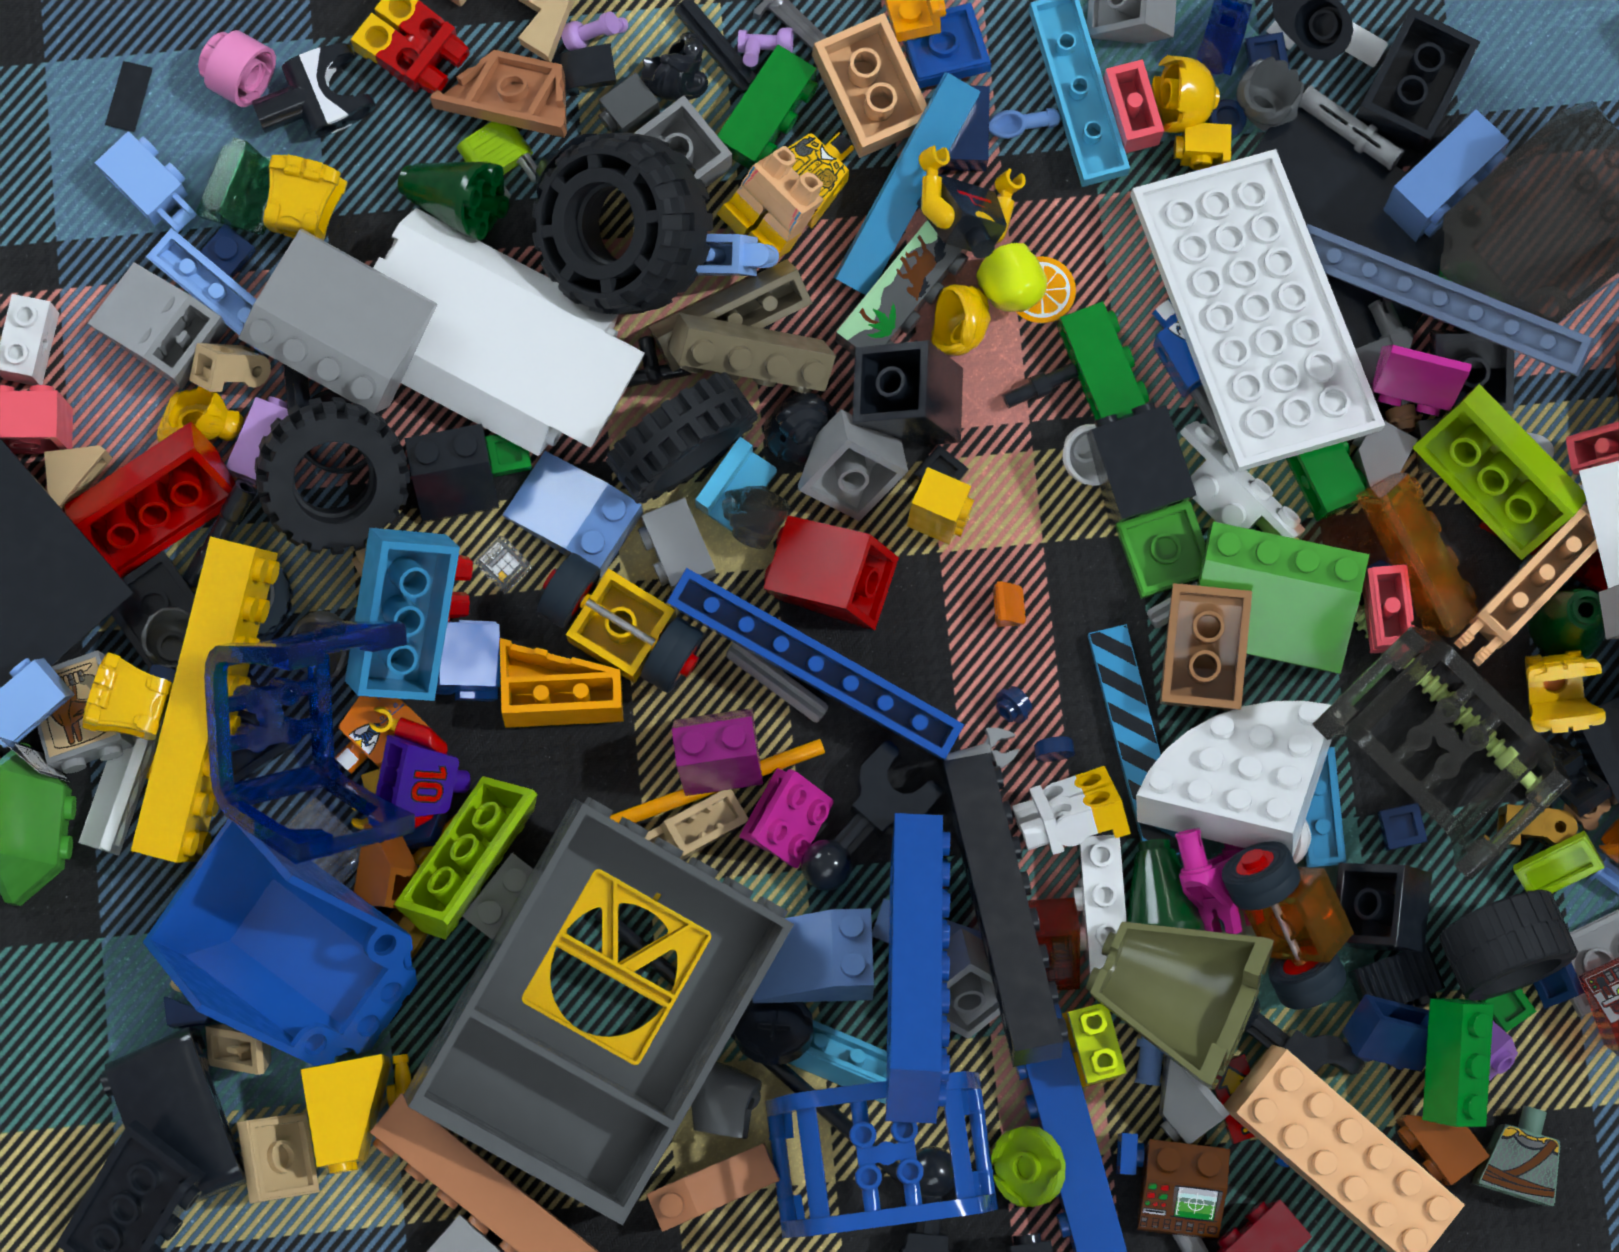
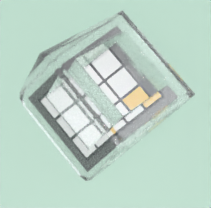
M501 535L496 537L473 560V563L504 594L533 567L510 541Z

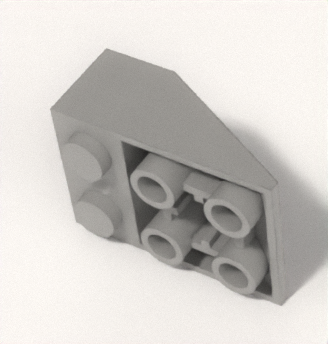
M133 262L87 323L181 390L189 381L197 343L217 344L228 329L220 315L188 293Z

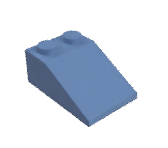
M544 451L503 513V517L568 557L570 554L576 553L585 558L586 561L598 566L601 569V578L641 518V515H643L642 504H637L631 497L607 482Z
M871 908L831 909L785 918L794 925L753 996V1003L873 1000L874 975Z

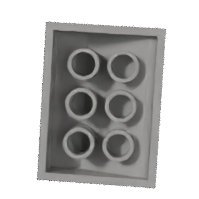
M300 229L253 304L238 339L375 414L390 406L437 307V303L311 233Z

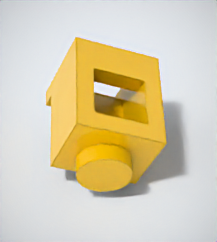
M1199 123L1198 125L1185 128L1181 136H1175L1174 159H1180V166H1190L1193 170H1201L1230 162L1232 124Z

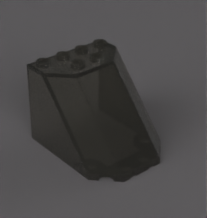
M1594 101L1561 110L1444 214L1443 254H1441L1440 271L1448 280H1452L1454 283L1556 324L1561 323L1619 278V130Z

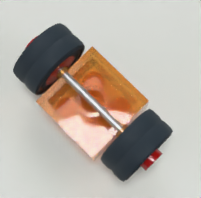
M1280 842L1258 843L1235 854L1223 867L1222 880L1233 903L1245 911L1256 937L1274 940L1270 958L1276 959L1269 968V979L1280 1002L1285 1007L1295 1010L1308 1009L1327 1002L1338 994L1345 985L1346 972L1337 952L1354 932L1325 869L1297 867L1290 850Z

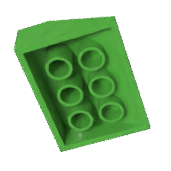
M1213 521L1208 530L1197 586L1252 591L1247 655L1341 674L1363 589L1369 554Z

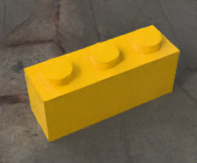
M927 467L911 503L907 527L950 544L953 535L962 536L969 520V515L975 501L969 498L972 486Z

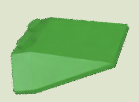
M20 743V744H24V745L33 747V746H31V745H29V744H27V743ZM13 750L0 759V894L5 903L13 906H22L64 870L65 859L70 860L73 839L72 836H67L69 820H74L77 804L76 797L71 796L72 790L63 780L39 773Z

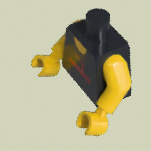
M935 145L921 152L918 159L922 169L927 172L926 176L922 177V196L917 202L918 207L943 242L971 251L976 258L982 259L990 256L995 249V244L1002 242L1007 233L1015 203L1011 199L1012 194L1025 185L1024 174H1019L1011 181V169L1009 168L998 176L995 180V187L1000 196L997 197L994 191L938 174V169L950 161L949 151L945 147L936 151Z

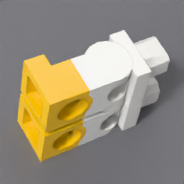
M1105 766L1051 783L1043 790L1041 785L1029 788L1032 800L1012 806L1018 828L1022 832L1028 851L1049 844L1054 855L1064 852L1063 845L1069 847L1076 846L1082 843L1088 836L1112 830L1115 838L1131 834L1122 800Z

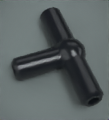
M644 336L638 340L640 350L645 352L642 359L644 369L636 370L627 388L643 384L657 385L663 380L689 376L692 373L681 368L673 372L667 364L659 366L654 338L652 336Z

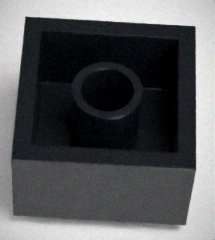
M1339 863L1330 942L1356 949L1424 952L1432 873L1407 865Z

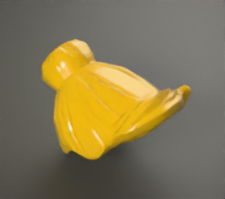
M200 386L192 390L175 392L169 399L158 426L157 439L158 442H161L189 422H192L208 440L219 437L224 441H233L242 429L243 416L238 411L227 410L218 392H209Z

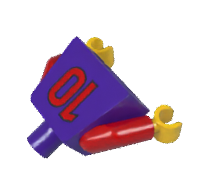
M376 707L374 711L386 714L388 722L384 726H377L369 722L372 730L380 733L392 730L395 733L394 735H387L373 807L370 803L363 800L353 803V810L365 811L368 816L365 819L352 818L351 823L360 830L364 829L365 823H377L378 826L411 831L431 820L434 814L446 813L450 809L453 793H466L469 790L471 784L470 774L467 770H458V758L448 753L447 743L430 727L403 717L400 720L394 719L388 709Z

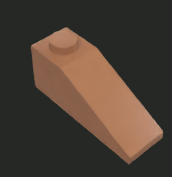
M763 1143L646 1195L663 1232L778 1182L780 1178L767 1147Z

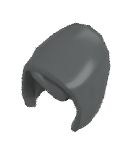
M716 1061L691 1105L693 1130L747 1139L751 1112L758 1105L761 1098V1080L735 1067Z

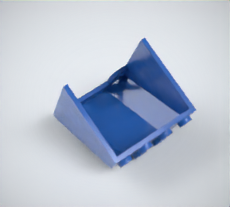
M235 810L143 940V944L197 1012L313 1066L332 1064L335 1057L351 1051L359 1054L372 1049L379 1039L382 1030L389 1025L402 1006L405 997L410 995L417 984L416 970L412 967L410 953L413 950L412 937L406 930L267 827Z

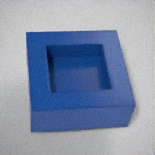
M1119 1133L1117 1138L1116 1174L1136 1175V1168L1143 1167L1144 1143H1138V1134Z

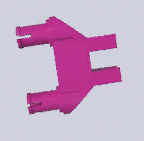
M1200 828L1178 832L1175 834V837L1178 841L1184 866L1179 874L1182 890L1187 898L1198 908L1205 931L1222 933L1219 923L1220 918L1224 922L1226 933L1238 934L1242 932L1239 908L1233 903L1222 880V870L1235 854L1245 848L1224 843L1225 848L1221 849L1222 853L1207 860ZM1241 909L1244 912L1246 926L1255 925L1262 921L1260 910L1249 911Z

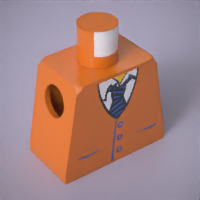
M359 696L338 727L350 742L334 758L350 774L367 758L381 769L387 735H394L395 731L387 730L380 733L372 730L369 722L377 726H384L388 722L386 714L374 711L376 707H385L390 711L394 719L400 720L403 717L425 726L428 725L401 699Z

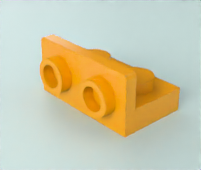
M884 0L891 26L898 42L941 33L940 17L946 16L944 0Z

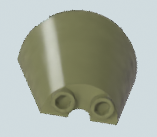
M1121 922L1116 934L1113 932L1108 934L1102 949V955L1107 956L1106 962L1101 969L1093 968L1086 985V990L1090 991L1091 996L1208 1088L1215 1089L1219 1082L1216 1079L1217 1074L1223 1077L1253 1010L1260 991L1261 974L1264 975L1266 973L1274 940L1265 937Z

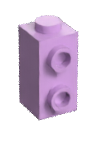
M269 396L267 401L255 397L226 464L232 477L256 486L254 468L255 458L259 457L260 453L259 444L263 436L270 434V425L277 418L283 420L288 416L287 402Z

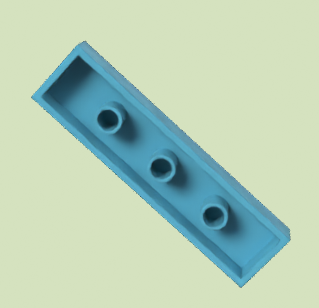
M1038 0L1031 2L1029 7L1030 17L1081 186L1085 187L1128 175L1130 170L1129 162L1080 1Z

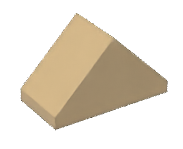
M100 445L44 452L48 494L65 512V504L84 493L113 458Z
M225 1024L205 1026L210 1066L255 1075L265 1073L272 1061L270 1045Z

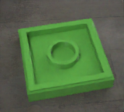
M1190 500L1116 524L1115 528L1141 599L1170 590L1173 583L1189 584L1198 581L1206 543Z

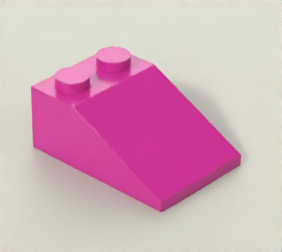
M1396 345L1382 346L1371 390L1373 393L1379 394L1378 402L1400 407L1402 400L1417 403V412L1439 417L1440 410L1451 411L1470 373L1472 364Z

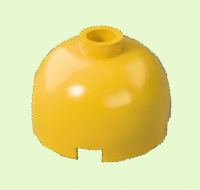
M1165 56L1158 65L1165 66L1162 75L1154 76L1151 88L1164 132L1184 133L1185 128L1205 123L1208 120L1212 111L1218 106L1220 92L1215 85L1211 72L1200 61L1182 56Z

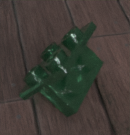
M233 137L230 146L225 145L222 147L196 214L206 220L263 235L267 229L264 225L263 217L269 197L270 169L268 167L271 158L260 154L247 141Z

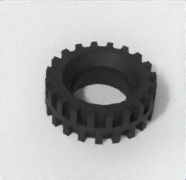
M726 372L720 375L715 373L709 379L703 378L689 389L686 387L681 390L673 399H667L653 413H648L642 418L643 421L637 426L630 428L625 433L626 436L618 440L613 445L614 449L608 452L606 462L637 504L639 502L642 504L646 503L651 498L655 500L664 492L668 491L669 493L674 490L680 483L689 481L694 477V474L703 468L706 469L712 464V461L727 453L729 447L735 444L739 437L743 438V434L754 426L752 423L757 421L758 414L729 374Z

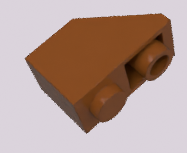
M365 823L354 893L373 907L398 910L393 904L418 870V866L400 830Z
M1409 1114L1401 1115L1395 1120L1400 1126V1129L1397 1131L1400 1139L1411 1151L1415 1148L1425 1160L1421 1164L1422 1167L1438 1182L1441 1181L1444 1186L1453 1185L1490 1157L1468 1127H1453L1422 1120V1116Z

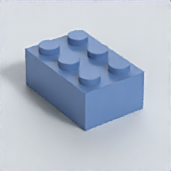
M1477 109L1474 110L1393 187L1383 210L1415 242L1424 234L1430 238L1446 222L1444 218L1450 213L1452 208L1458 212L1472 198L1473 195L1471 193L1479 183L1484 187L1499 172L1498 167L1507 158L1503 152L1509 140Z

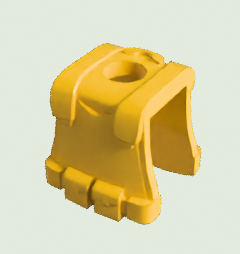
M289 154L272 155L268 167L270 169L269 197L263 217L265 227L275 233H284V236L295 238L298 231L303 229L324 241L332 213L342 195L345 194L348 182L340 177L341 173L322 162Z
M1581 650L1565 651V654L1542 657L1540 654L1525 656L1528 702L1532 715L1530 723L1536 732H1547L1550 730L1552 733L1568 732V728L1573 731L1589 729V725H1601L1605 722L1606 714L1604 709L1591 704L1584 697L1583 677L1602 673V667L1598 660L1593 658L1585 659L1581 655ZM1566 679L1564 686L1557 691H1550L1544 687L1545 681Z
M108 652L96 672L86 702L82 728L93 732L124 733L154 741L173 683L146 673L122 659L121 656Z

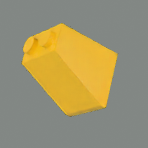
M378 1054L301 1069L317 1167L328 1168L329 1174H339L358 1170L357 1162L367 1160L373 1138L370 1131L377 1123L391 1069L390 1057Z

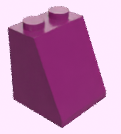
M753 708L674 720L672 735L676 765L685 796L763 785Z

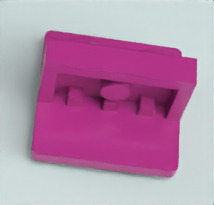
M777 768L739 837L745 842L775 855L789 866L798 868L804 852L813 842L822 823L827 819L834 800L798 772L792 769H788L786 772Z

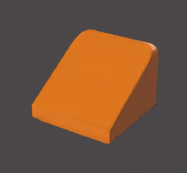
M1003 581L997 582L993 588L996 625L998 627L1024 625L1026 617L1022 587Z

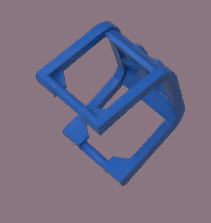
M968 1071L949 1073L944 1114L956 1200L922 1204L920 1180L923 1177L924 1169L917 1160L914 1141L918 1133L917 1123L893 1122L890 1132L897 1143L893 1144L885 1141L877 1146H873L877 1133L869 1122L867 1101L886 1098V1081L799 1092L766 1100L772 1160L780 1178V1181L775 1183L782 1238L824 1235L974 1215L998 1210L980 1074ZM850 1103L853 1126L849 1132V1138L856 1147L858 1169L855 1172V1182L862 1189L864 1212L830 1216L816 1107ZM793 1112H797L810 1219H805L801 1195H793L786 1139L794 1138ZM965 1115H969L977 1170L972 1172ZM900 1160L896 1168V1175L899 1181L903 1183L906 1206L881 1210L878 1186L882 1181V1173L875 1163L890 1165Z

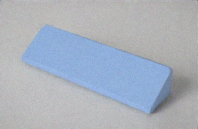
M171 228L149 252L146 258L191 296L220 315L225 324L240 335L256 298ZM256 349L260 354H265L264 352Z

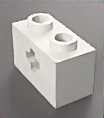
M15 294L11 295L0 341V376L4 380L29 385L43 384L59 317V312L50 301Z

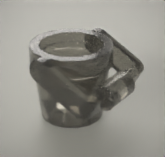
M747 486L741 489L726 491L725 499L722 502L724 517L726 520H729L730 526L733 527L732 535L735 539L749 547L765 549L770 544L782 521L786 519L790 505L784 498L769 491L765 486Z

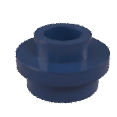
M1011 686L1008 689H1001L996 694L998 702L996 708L1005 720L1022 724L1028 719V713L1032 710V704L1022 690Z

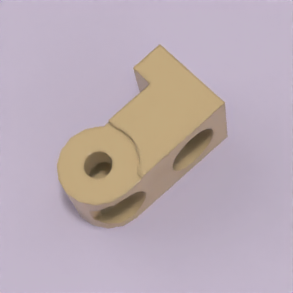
M197 343L189 381L209 392H222L224 382H242L249 387L255 388L264 384L268 379L271 365L265 356L256 354L250 348L243 345Z

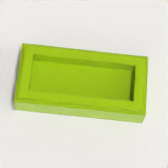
M1585 830L1513 865V870L1526 891L1542 889L1551 893L1605 868L1603 860Z

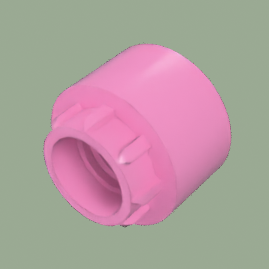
M239 30L230 33L220 32L212 36L205 44L199 57L198 68L200 75L204 77V82L208 89L239 107H248L252 105L251 101L260 98L269 85L275 70L276 55L273 49Z

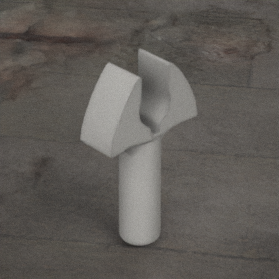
M991 727L985 730L988 738L984 744L951 752L944 761L990 753L992 762L995 763V766H1000L1002 770L1016 757L1020 749L1007 753H1001L998 750L993 751L992 748L996 746L998 741L1014 738L1015 734L1004 729Z

